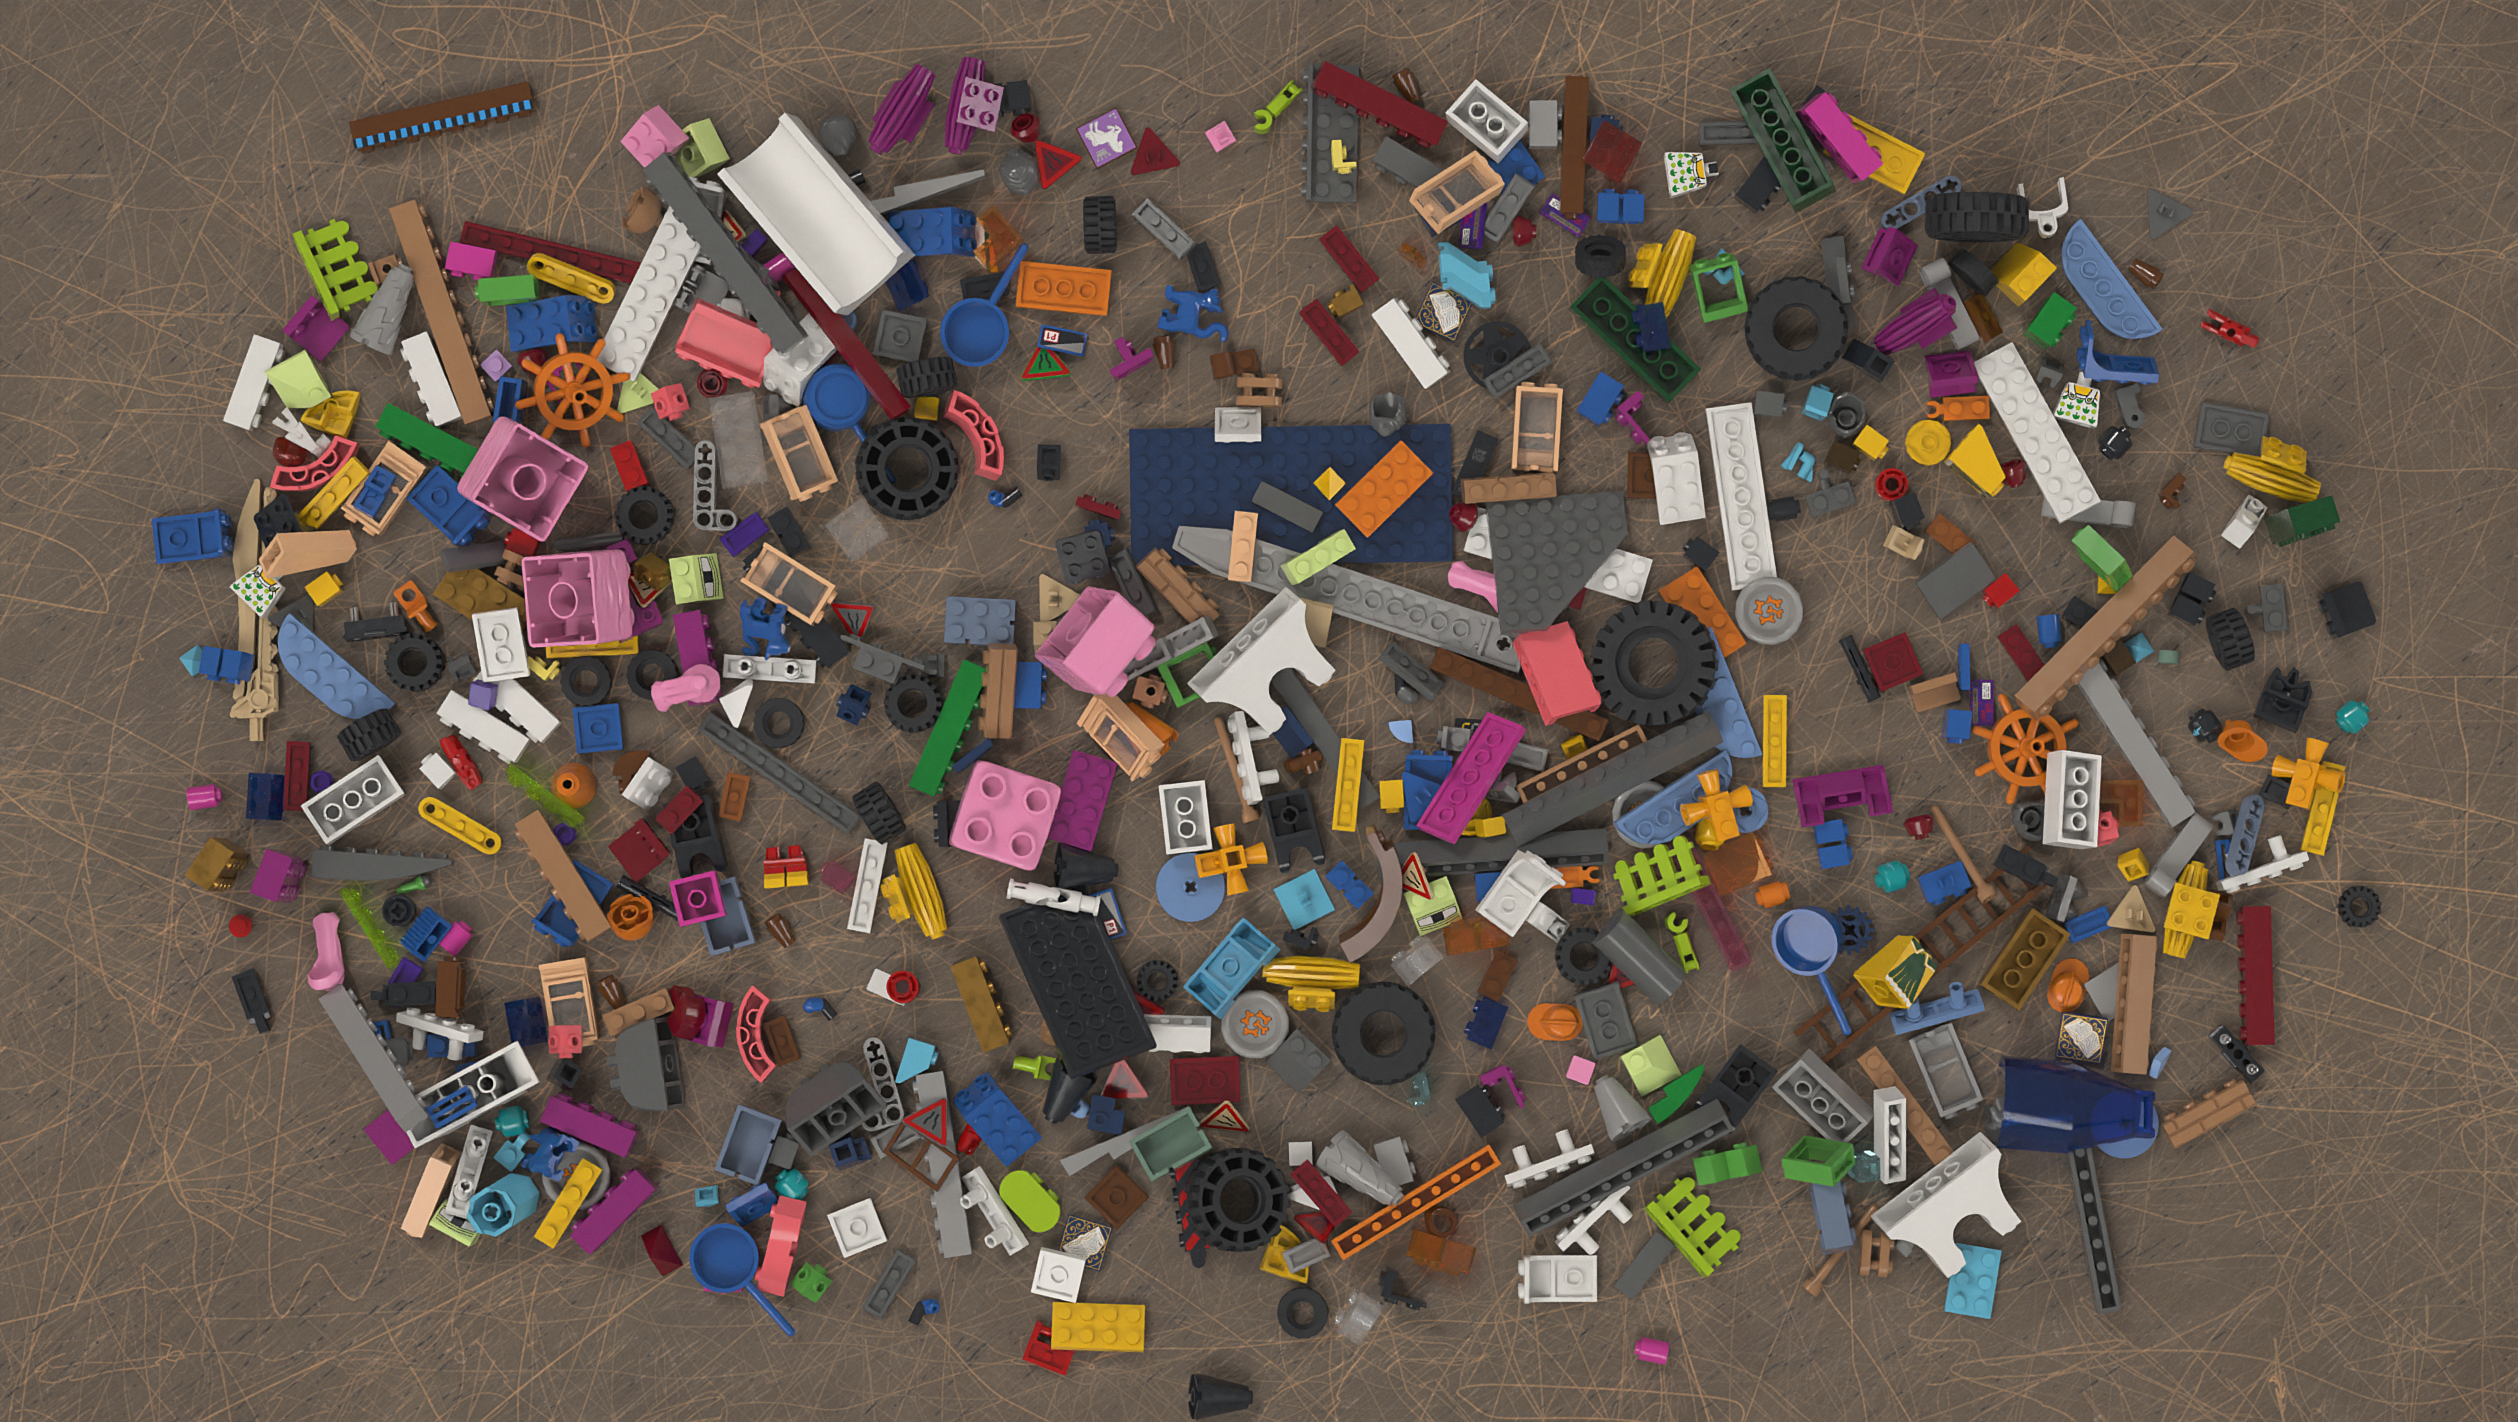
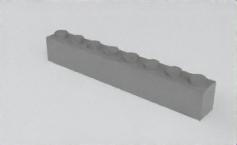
M2100 659L2093 669L2090 668L2084 674L2083 679L2077 686L2169 828L2174 827L2194 814L2195 810L2193 807L2196 805L2189 795L2185 796L2181 788L2183 785L2176 775H2171L2168 770L2170 764L2164 756H2159L2155 750L2158 748L2157 744L2151 736L2149 738L2143 731L2145 729L2143 722L2139 717L2135 718L2131 713L2133 708L2127 698L2122 699L2118 693L2120 690L2119 685L2113 678L2109 679L2106 674L2108 669Z
M341 983L319 998V1001L395 1121L404 1132H407L428 1117L424 1110L427 1105L420 1095H414V1092L417 1090L410 1080L405 1081L404 1077L407 1074L401 1065L398 1064L396 1066L394 1064L397 1061L395 1055L390 1049L385 1050L384 1047L387 1046L386 1041L380 1033L376 1036L375 1031L378 1029L371 1019L366 1020L365 1016L368 1013L361 1003L358 1005L355 1003L358 1000L351 988L346 990Z
M938 1071L916 1075V1080H912L914 1094H919L920 1103H916L917 1111L942 1098L947 1100L946 1148L957 1155L945 1072ZM931 1144L924 1155L925 1162H929L931 1170L927 1172V1178L937 1184L952 1158ZM959 1161L955 1164L938 1192L934 1190V1194H930L932 1208H937L938 1217H934L936 1231L940 1230L941 1240H938V1249L940 1254L944 1253V1258L973 1253L967 1212L960 1203V1198L964 1196Z

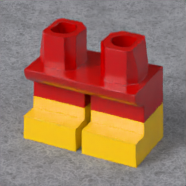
M801 845L788 846L789 859H780L779 847L766 849V861H763L765 889L810 885L806 857H803Z

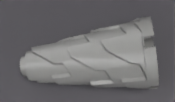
M400 263L398 267L394 266L389 271L379 291L376 290L367 309L364 308L349 337L360 343L363 342L368 347L392 355L402 326L400 323L407 307L406 301L414 282V274L411 273L412 268Z
M1345 1130L1338 1132L1331 1139L1332 1144L1330 1147L1326 1146L1316 1163V1168L1342 1183H1347L1359 1192L1366 1193L1383 1204L1389 1206L1392 1204L1398 1205L1404 1194L1401 1193L1403 1189L1396 1180L1381 1168L1382 1165L1367 1154V1150L1353 1139Z

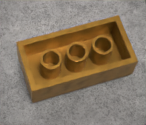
M478 568L449 573L447 571L433 593L434 596L473 620V613L519 607L522 629L524 630L527 625L525 599Z
M210 837L184 876L207 891L224 892L225 889L230 890L236 881L234 876L237 871H242L249 862L247 859L249 853L227 838Z
M2029 908L1978 985L2013 1009L2019 1011L2071 934L2035 909Z
M976 956L950 966L982 1052L984 1053L1010 1043V1037H1013L1009 1024L1004 1025L1001 1016L1005 1015L1001 1003H996L993 995L997 992L993 982H988L985 973L989 971L985 960H980Z

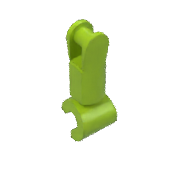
M1291 80L1265 107L1266 110L1254 112L1256 119H1264L1266 121L1264 124H1257L1254 127V132L1257 134L1269 132L1272 128V117L1277 118L1302 93L1303 89H1299L1294 84V80ZM1287 90L1292 94L1290 99L1284 95Z
M1675 912L1667 913L1664 924L1669 931L1676 934L1673 935L1686 974L1693 969L1700 970L1688 931L1684 932L1688 925V918L1681 919L1679 924L1675 926L1673 924V920L1676 917ZM1691 954L1692 960L1685 962L1684 956Z

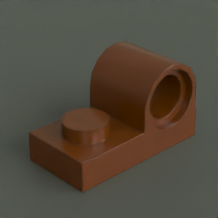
M1255 348L1233 353L1223 352L1210 356L1214 380L1239 376L1242 373L1259 372Z

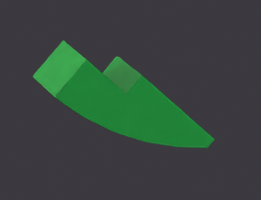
M1702 1064L1662 1087L1666 1096L1647 1107L1656 1124L1668 1118L1689 1097L1704 1071Z

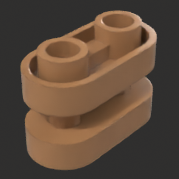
M1242 373V377L1237 378V388L1243 389V396H1236V406L1282 407V397H1275L1276 390L1283 388V379H1279L1278 374H1265L1264 378H1255L1253 373ZM1253 389H1266V396H1252Z
M505 549L501 558L508 561L505 568L497 566L494 575L498 576L497 581L509 586L513 582L516 584L515 589L524 592L523 576L513 573L516 564L522 566V559L524 557Z
M1862 1229L1858 1275L1868 1276L1871 1269L1876 1270L1877 1277L1887 1278V1274L1892 1273L1893 1260H1889L1890 1250H1894L1895 1239L1891 1240L1883 1231H1880L1879 1238L1872 1237V1230ZM1872 1246L1878 1247L1877 1261L1870 1260Z

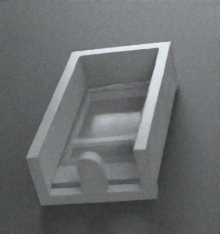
M1946 1023L1907 1040L1938 1117L1944 1116L1946 1120L1958 1115L1957 1111L1962 1108H1966L1968 1111L1980 1106L1978 1102L1982 1101L1983 1097L1952 1023Z

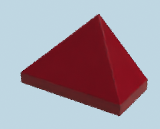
M662 1225L641 1235L649 1258L662 1276L683 1266Z

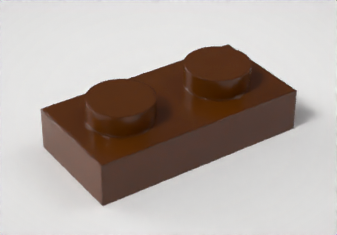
M1977 294L1963 302L1969 317L1977 328L1978 334L1985 343L2003 333L1981 294Z
M1497 950L1477 992L1498 1002L1518 960Z
M786 1016L763 1023L778 1067L801 1059Z

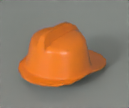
M2227 719L2223 731L2217 740L2218 745L2243 762L2261 760L2268 750L2267 743L2254 733L2248 722L2243 720L2232 721Z
M2069 958L2062 960L2055 967L2047 990V999L2056 1011L2072 1012L2081 1005L2086 993L2083 984L2089 981L2088 968L2083 962L2078 959Z
M1539 1004L1530 1011L1527 1019L1530 1032L1535 1037L1543 1040H1572L1580 1033L1583 1025L1579 1011L1567 1004Z

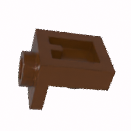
M2181 473L2176 474L2158 493L2161 497L2159 501L2167 509L2172 508L2175 510L2180 506L2171 495H2178L2185 487L2182 483L2186 478Z

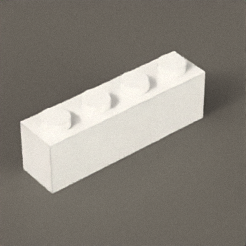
M1393 298L1374 312L1372 316L1423 387L1428 389L1450 373L1448 369L1450 364L1443 355L1439 356L1434 350L1436 345L1429 336L1426 338L1421 332L1423 327L1416 318L1412 319L1408 314L1410 309L1402 299L1399 301L1397 298Z
M426 331L402 341L403 348L400 349L405 362L408 360L412 369L409 370L413 382H418L421 390L417 392L422 404L426 403L429 411L426 412L430 424H435L437 428H441L463 419L430 333Z
M254 334L223 421L252 432L254 427L258 428L262 415L259 413L262 406H266L269 393L267 391L269 385H272L265 371L282 362L285 350H282L284 345Z
M482 671L473 681L477 679L483 680ZM514 678L490 681V683L498 685L495 707L501 712L505 709L511 715L509 719L517 727L523 725L528 730L526 735L535 743L538 740L544 743L562 724L556 716Z
M453 690L450 691L437 712L441 716V722L449 727H452L453 724L461 729L459 733L470 740L472 737L480 740L478 745L490 752L491 749L496 750L500 753L498 757L508 764L511 761L517 763L531 742L529 737L484 709L468 705V699Z
M1143 1014L1157 1044L1155 1049L1149 1050L1150 1052L1158 1050L1175 1053L1181 1051H1193L1195 1053L1210 1052L1211 1016Z
M1895 1086L1874 1090V1173L1884 1184L1906 1180V1098Z

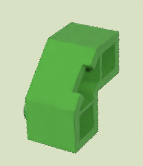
M1746 1142L1734 1144V1149L1716 1153L1715 1149L1702 1151V1156L1693 1158L1698 1184L1717 1183L1731 1178L1762 1172L1757 1144L1747 1146Z

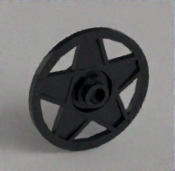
M1495 321L1479 326L1468 337L1463 351L1464 366L1468 375L1478 385L1486 388L1483 381L1474 374L1469 362L1483 366V380L1515 359V355L1523 345L1525 346V352L1531 348L1529 341L1520 329L1506 322ZM1495 326L1508 328L1515 332L1516 335L1503 339ZM1483 331L1484 346L1470 349L1474 338Z

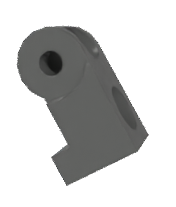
M2139 384L2113 391L2122 422L2129 429L2142 426L2145 420V415L2139 409L2135 394L2141 392Z

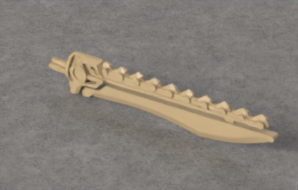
M259 479L254 480L237 527L233 551L236 581L259 565L260 534L254 522V515L261 510L262 482ZM266 487L264 491V507L273 502L277 497L275 489ZM262 541V554H263L264 551L266 550V548H265V545H264V543H263V541ZM238 596V651L254 654L250 682L247 684V681H240V685L235 684L233 698L237 703L232 706L230 717L250 719V741H264L263 718H268L269 715L279 711V676L277 674L279 669L276 664L272 663V659L279 651L277 645L272 643V640L279 631L276 625L268 621V617L278 610L274 606L265 619L259 616L258 668L253 672L255 669L257 613Z

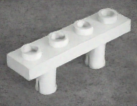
M724 654L723 678H749L753 680L815 684L817 661L772 657L766 661L764 657Z
M1237 711L1229 716L1228 729L1230 733H1233L1234 742L1232 743L1234 754L1238 757L1237 772L1239 777H1242L1244 785L1242 786L1243 798L1247 800L1248 805H1254L1262 800L1260 786L1279 782V775L1276 769L1262 772L1256 771L1250 741L1269 738V734L1261 726L1248 728L1244 711Z
M2282 836L2272 837L2268 839L2274 856L2273 862L2250 869L2243 875L2231 876L2215 882L2218 891L2226 890L2227 893L2239 890V885L2246 882L2250 886L2261 882L2260 877L2266 875L2269 878L2282 874L2281 870L2288 867L2290 871L2303 867L2302 862L2309 860L2307 852L2287 854Z
M407 1008V1011L397 1013L396 1022L414 1028L413 1049H426L429 1031L448 1037L449 1051L447 1058L458 1061L462 1060L464 1042L471 1043L483 1040V1031L475 1029V1026L472 1024H458L455 1019H441L435 1017L434 1013L424 1014L418 1008Z
M470 1125L444 1213L467 1219L470 1199L475 1194L493 1131Z
M1568 1129L1555 1134L1562 1151L1560 1156L1535 1165L1531 1163L1525 1145L1516 1147L1512 1151L1519 1169L1516 1172L1505 1175L1507 1186H1513L1514 1189L1527 1184L1526 1180L1535 1178V1181L1548 1177V1172L1554 1170L1557 1173L1568 1170L1570 1168L1569 1165L1578 1162L1579 1165L1592 1160V1156H1595L1593 1147L1590 1144L1579 1149L1575 1148Z
M981 1166L961 1177L970 1191L960 1198L961 1205L968 1209L978 1204L994 1229L992 1233L985 1237L986 1245L989 1248H994L1002 1243L1010 1256L1029 1245Z
M1626 1186L1590 1205L1591 1207L1585 1213L1583 1211L1575 1216L1573 1219L1574 1223L1568 1229L1565 1227L1556 1235L1557 1239L1554 1242L1563 1252L1573 1242H1577L1589 1255H1592L1599 1248V1245L1586 1232L1587 1229L1607 1210H1610L1623 1224L1626 1223L1633 1214L1620 1201V1198L1630 1187Z

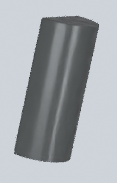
M1618 908L1592 942L1655 1004L1670 997L1686 977V970L1622 908Z

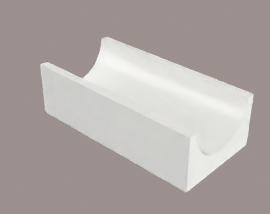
M784 113L778 118L780 122L776 130L759 148L742 161L731 167L723 168L717 174L834 313L848 316L913 258L915 254L827 150L824 149L822 144L799 117Z

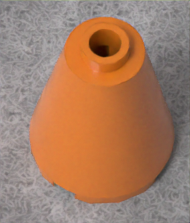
M1125 702L1130 710L1164 744L1160 751L1162 757L1171 748L1169 746L1171 740L1177 741L1179 733L1136 703ZM1129 738V740L1131 741L1132 745L1134 746L1136 752H1137L1138 755H1139L1140 752H1141V750H1140V749L1136 746V744Z
M568 763L561 766L554 773L551 780L553 797L560 805L566 808L578 809L587 805L593 800L597 791V781L594 774L588 767L580 763ZM571 781L572 786L568 789V782Z

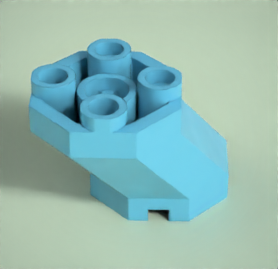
M1449 242L1438 243V250H1441L1440 255H1438L1441 282H1446L1442 284V290H1453L1478 308L1491 309V304H1495L1494 301H1496L1494 287L1490 288L1489 282L1493 278L1492 265H1487V261L1477 262Z
M510 1173L471 1197L467 1218L477 1233L496 1237L537 1212L541 1192L531 1177Z

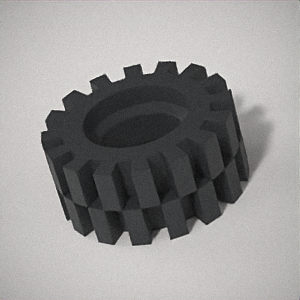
M2355 886L2345 890L2343 895L2339 897L2338 900L2340 901L2337 904V908H2339L2338 914L2342 917V921L2354 927L2372 925L2379 918L2378 915L2381 914L2380 906L2382 904L2379 902L2378 898L2380 897L2378 894H2375L2374 890L2365 886ZM2356 898H2363L2368 904V910L2362 916L2355 915L2351 910V903Z
M1153 960L1144 964L1137 975V987L1140 993L1148 1000L1157 1002L1166 1000L1174 994L1178 986L1176 970L1172 965L1162 960ZM1153 972H1161L1166 976L1167 982L1164 988L1155 990L1150 987L1148 979Z

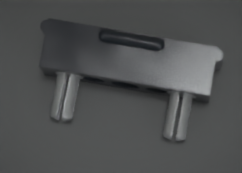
M391 602V617L359 621L358 608H350L351 622H344L345 634L343 638L350 643L405 636V634L410 632L407 629L406 618L398 613V603L394 602L393 606V602Z
M2220 1024L2208 1035L2222 1051L2221 1054L2235 1069H2238L2251 1084L2264 1073L2265 1070L2225 1026ZM2229 1042L2232 1044L2230 1049L2227 1048ZM2236 1049L2240 1050L2241 1055L2238 1059L2234 1058L2233 1053ZM2244 1059L2247 1060L2246 1066H2243L2242 1061Z

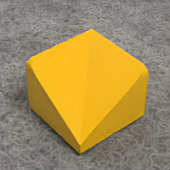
M918 397L914 418L937 422L940 398Z
M1331 467L1313 483L1328 500L1346 485Z
M1502 816L1484 820L1474 819L1475 832L1478 837H1490L1506 833L1505 820Z
M2140 848L2118 856L2117 866L2128 882L2149 875L2150 864Z

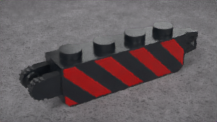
M1197 1158L1176 1171L1173 1167L1169 1170L1171 1172V1179L1175 1178L1176 1187L1172 1188L1174 1202H1179L1180 1210L1175 1211L1177 1225L1182 1224L1183 1233L1179 1234L1180 1247H1185V1252L1190 1251L1194 1267L1200 1269L1205 1264L1204 1249H1209L1210 1246L1204 1243L1202 1237H1198L1194 1233L1195 1227L1187 1221L1186 1216L1189 1213L1188 1209H1184L1183 1200H1187V1193L1184 1192L1186 1184H1190L1191 1179L1189 1175L1192 1170H1197L1199 1167L1198 1163L1201 1161Z

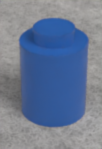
M2059 614L2036 617L2039 643L2044 644L2045 648L2059 647L2058 642H2062Z

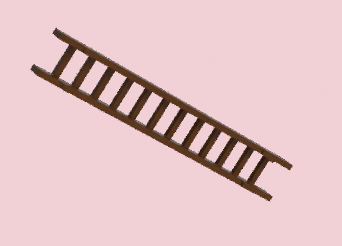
M2025 845L2019 851L2026 854L2031 848ZM1999 868L1995 869L1983 880L1985 883L1993 882L2011 904L2008 909L1998 916L1988 902L1981 903L1977 897L1978 888L1975 885L1968 893L1960 897L1913 935L1918 940L1921 939L1940 962L1936 965L1938 968L1930 979L2048 885L2043 883L2041 887L2037 885L2034 887L2021 880L2029 891L2016 901L1997 878L2004 871ZM1973 896L1977 898L1993 918V921L1981 930L1962 908V905ZM1955 910L1958 911L1975 933L1964 944L1959 941L1943 921ZM1938 924L1958 948L1945 959L1925 935ZM1856 981L1839 994L1837 999L1841 1003L1849 996L1867 1018V1022L1857 1030L1851 1027V1034L1836 1045L1818 1022L1829 1011H1832L1834 1014L1828 1003L1793 1031V1033L1798 1037L1813 1025L1832 1048V1050L1820 1058L1824 1063H1827L1895 1007L1885 1006L1872 1016L1854 994V991L1861 987V984Z

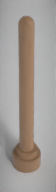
M1218 716L1214 719V723L1243 806L1241 818L1243 824L1253 822L1261 817L1258 809L1256 810L1255 806L1248 805L1247 800L1243 798L1242 786L1244 785L1242 777H1239L1237 772L1238 763L1223 718Z
M1936 805L1932 806L1931 813L1978 888L1977 897L1982 904L1992 900L1997 896L1996 890L1989 883H1985L1940 808Z
M1876 1204L1870 1205L1853 1227L1856 1238L1872 1219L1871 1215L1878 1211L1879 1208ZM1846 1251L1833 1253L1815 1277H1811L1809 1280L1806 1279L1802 1287L1811 1295L1817 1297L1821 1291L1822 1281Z

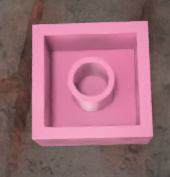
M657 105L645 112L620 142L645 168L663 152H670L674 157L689 140V137Z

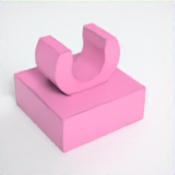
M1225 121L1205 132L1216 153L1236 142Z

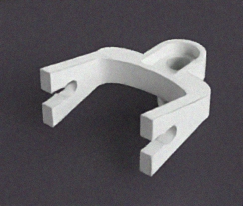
M2064 177L2059 178L2057 182L2061 200L2059 207L2047 211L2029 210V221H2037L2039 235L2044 239L2046 237L2050 238L2056 233V218L2065 215L2068 211ZM2023 183L2018 184L2016 189L2017 195L2025 197ZM2046 226V227H2048L2051 231H2050V232H2046L2043 228Z
M287 407L281 413L289 421L284 423L283 420L276 417L272 422L289 432L285 436L286 439L309 450L318 458L326 452L332 443L325 434H322L315 442L299 421L298 423Z

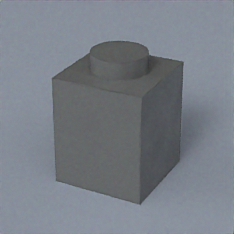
M1756 391L1753 415L1780 419L1782 413L1786 414L1788 400H1784L1785 394Z
M784 1133L783 1136L778 1135L768 1162L789 1170L792 1169L800 1147L799 1142L791 1134Z

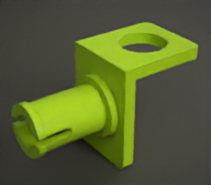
M1015 1055L1013 1069L1031 1072L1035 1079L1039 1078L1050 1081L1051 1076L1046 1073L1045 1067L1048 1063H1054L1056 1058L1039 1055L1036 1059Z

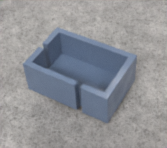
M947 596L944 643L966 645V639H970V645L988 646L989 643L1014 644L1015 626L1010 625V621L1016 622L1017 601Z
M735 876L719 881L727 916L700 922L711 957L732 951L733 945L735 949L757 943L745 901H739V898L743 897L738 879Z
M738 1104L714 1170L733 1177L737 1175V1172H740L741 1174H739L738 1179L754 1185L760 1184L775 1144L771 1140L777 1139L784 1119L743 1104Z
M1839 1181L1834 1187L1811 1183L1809 1190L1817 1229L1822 1232V1234H1819L1822 1254L1828 1255L1850 1251L1854 1241H1856L1854 1228H1849L1848 1221L1851 1218L1849 1204L1845 1205L1844 1203L1845 1196L1847 1195L1845 1183Z

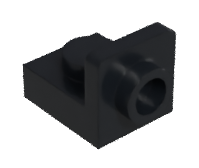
M1038 444V480L1047 482L1060 480L1061 445Z
M2268 774L2258 795L2280 805L2286 810L2293 806L2285 803L2290 784Z
M1312 927L1308 938L1305 939L1303 938L1304 933L1291 929L1290 933L1285 932L1282 940L1308 950L1309 946H1315L1319 934L1315 933L1316 928Z

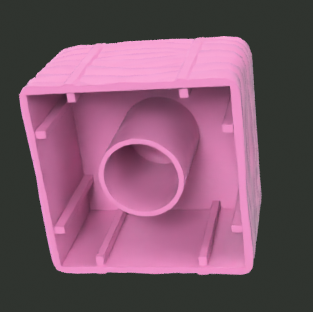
M503 416L499 417L493 424L477 454L462 476L457 489L468 500L538 541L543 542L551 533L562 511L583 479L588 465L530 429Z
M617 549L530 556L522 559L527 631L531 647L600 644L631 637L634 612L630 607L628 587L630 566L626 561L623 551Z
M1088 586L1038 649L1035 657L1073 689L1097 695L1106 693L1109 697H1113L1123 689L1128 681V675L1123 671L1131 660L1135 658L1140 661L1153 650L1156 639L1151 634L1155 626L1118 592Z
M976 760L972 765L948 842L953 847L1023 870H1034L1043 852V847L1061 796V789L1052 782L987 761Z

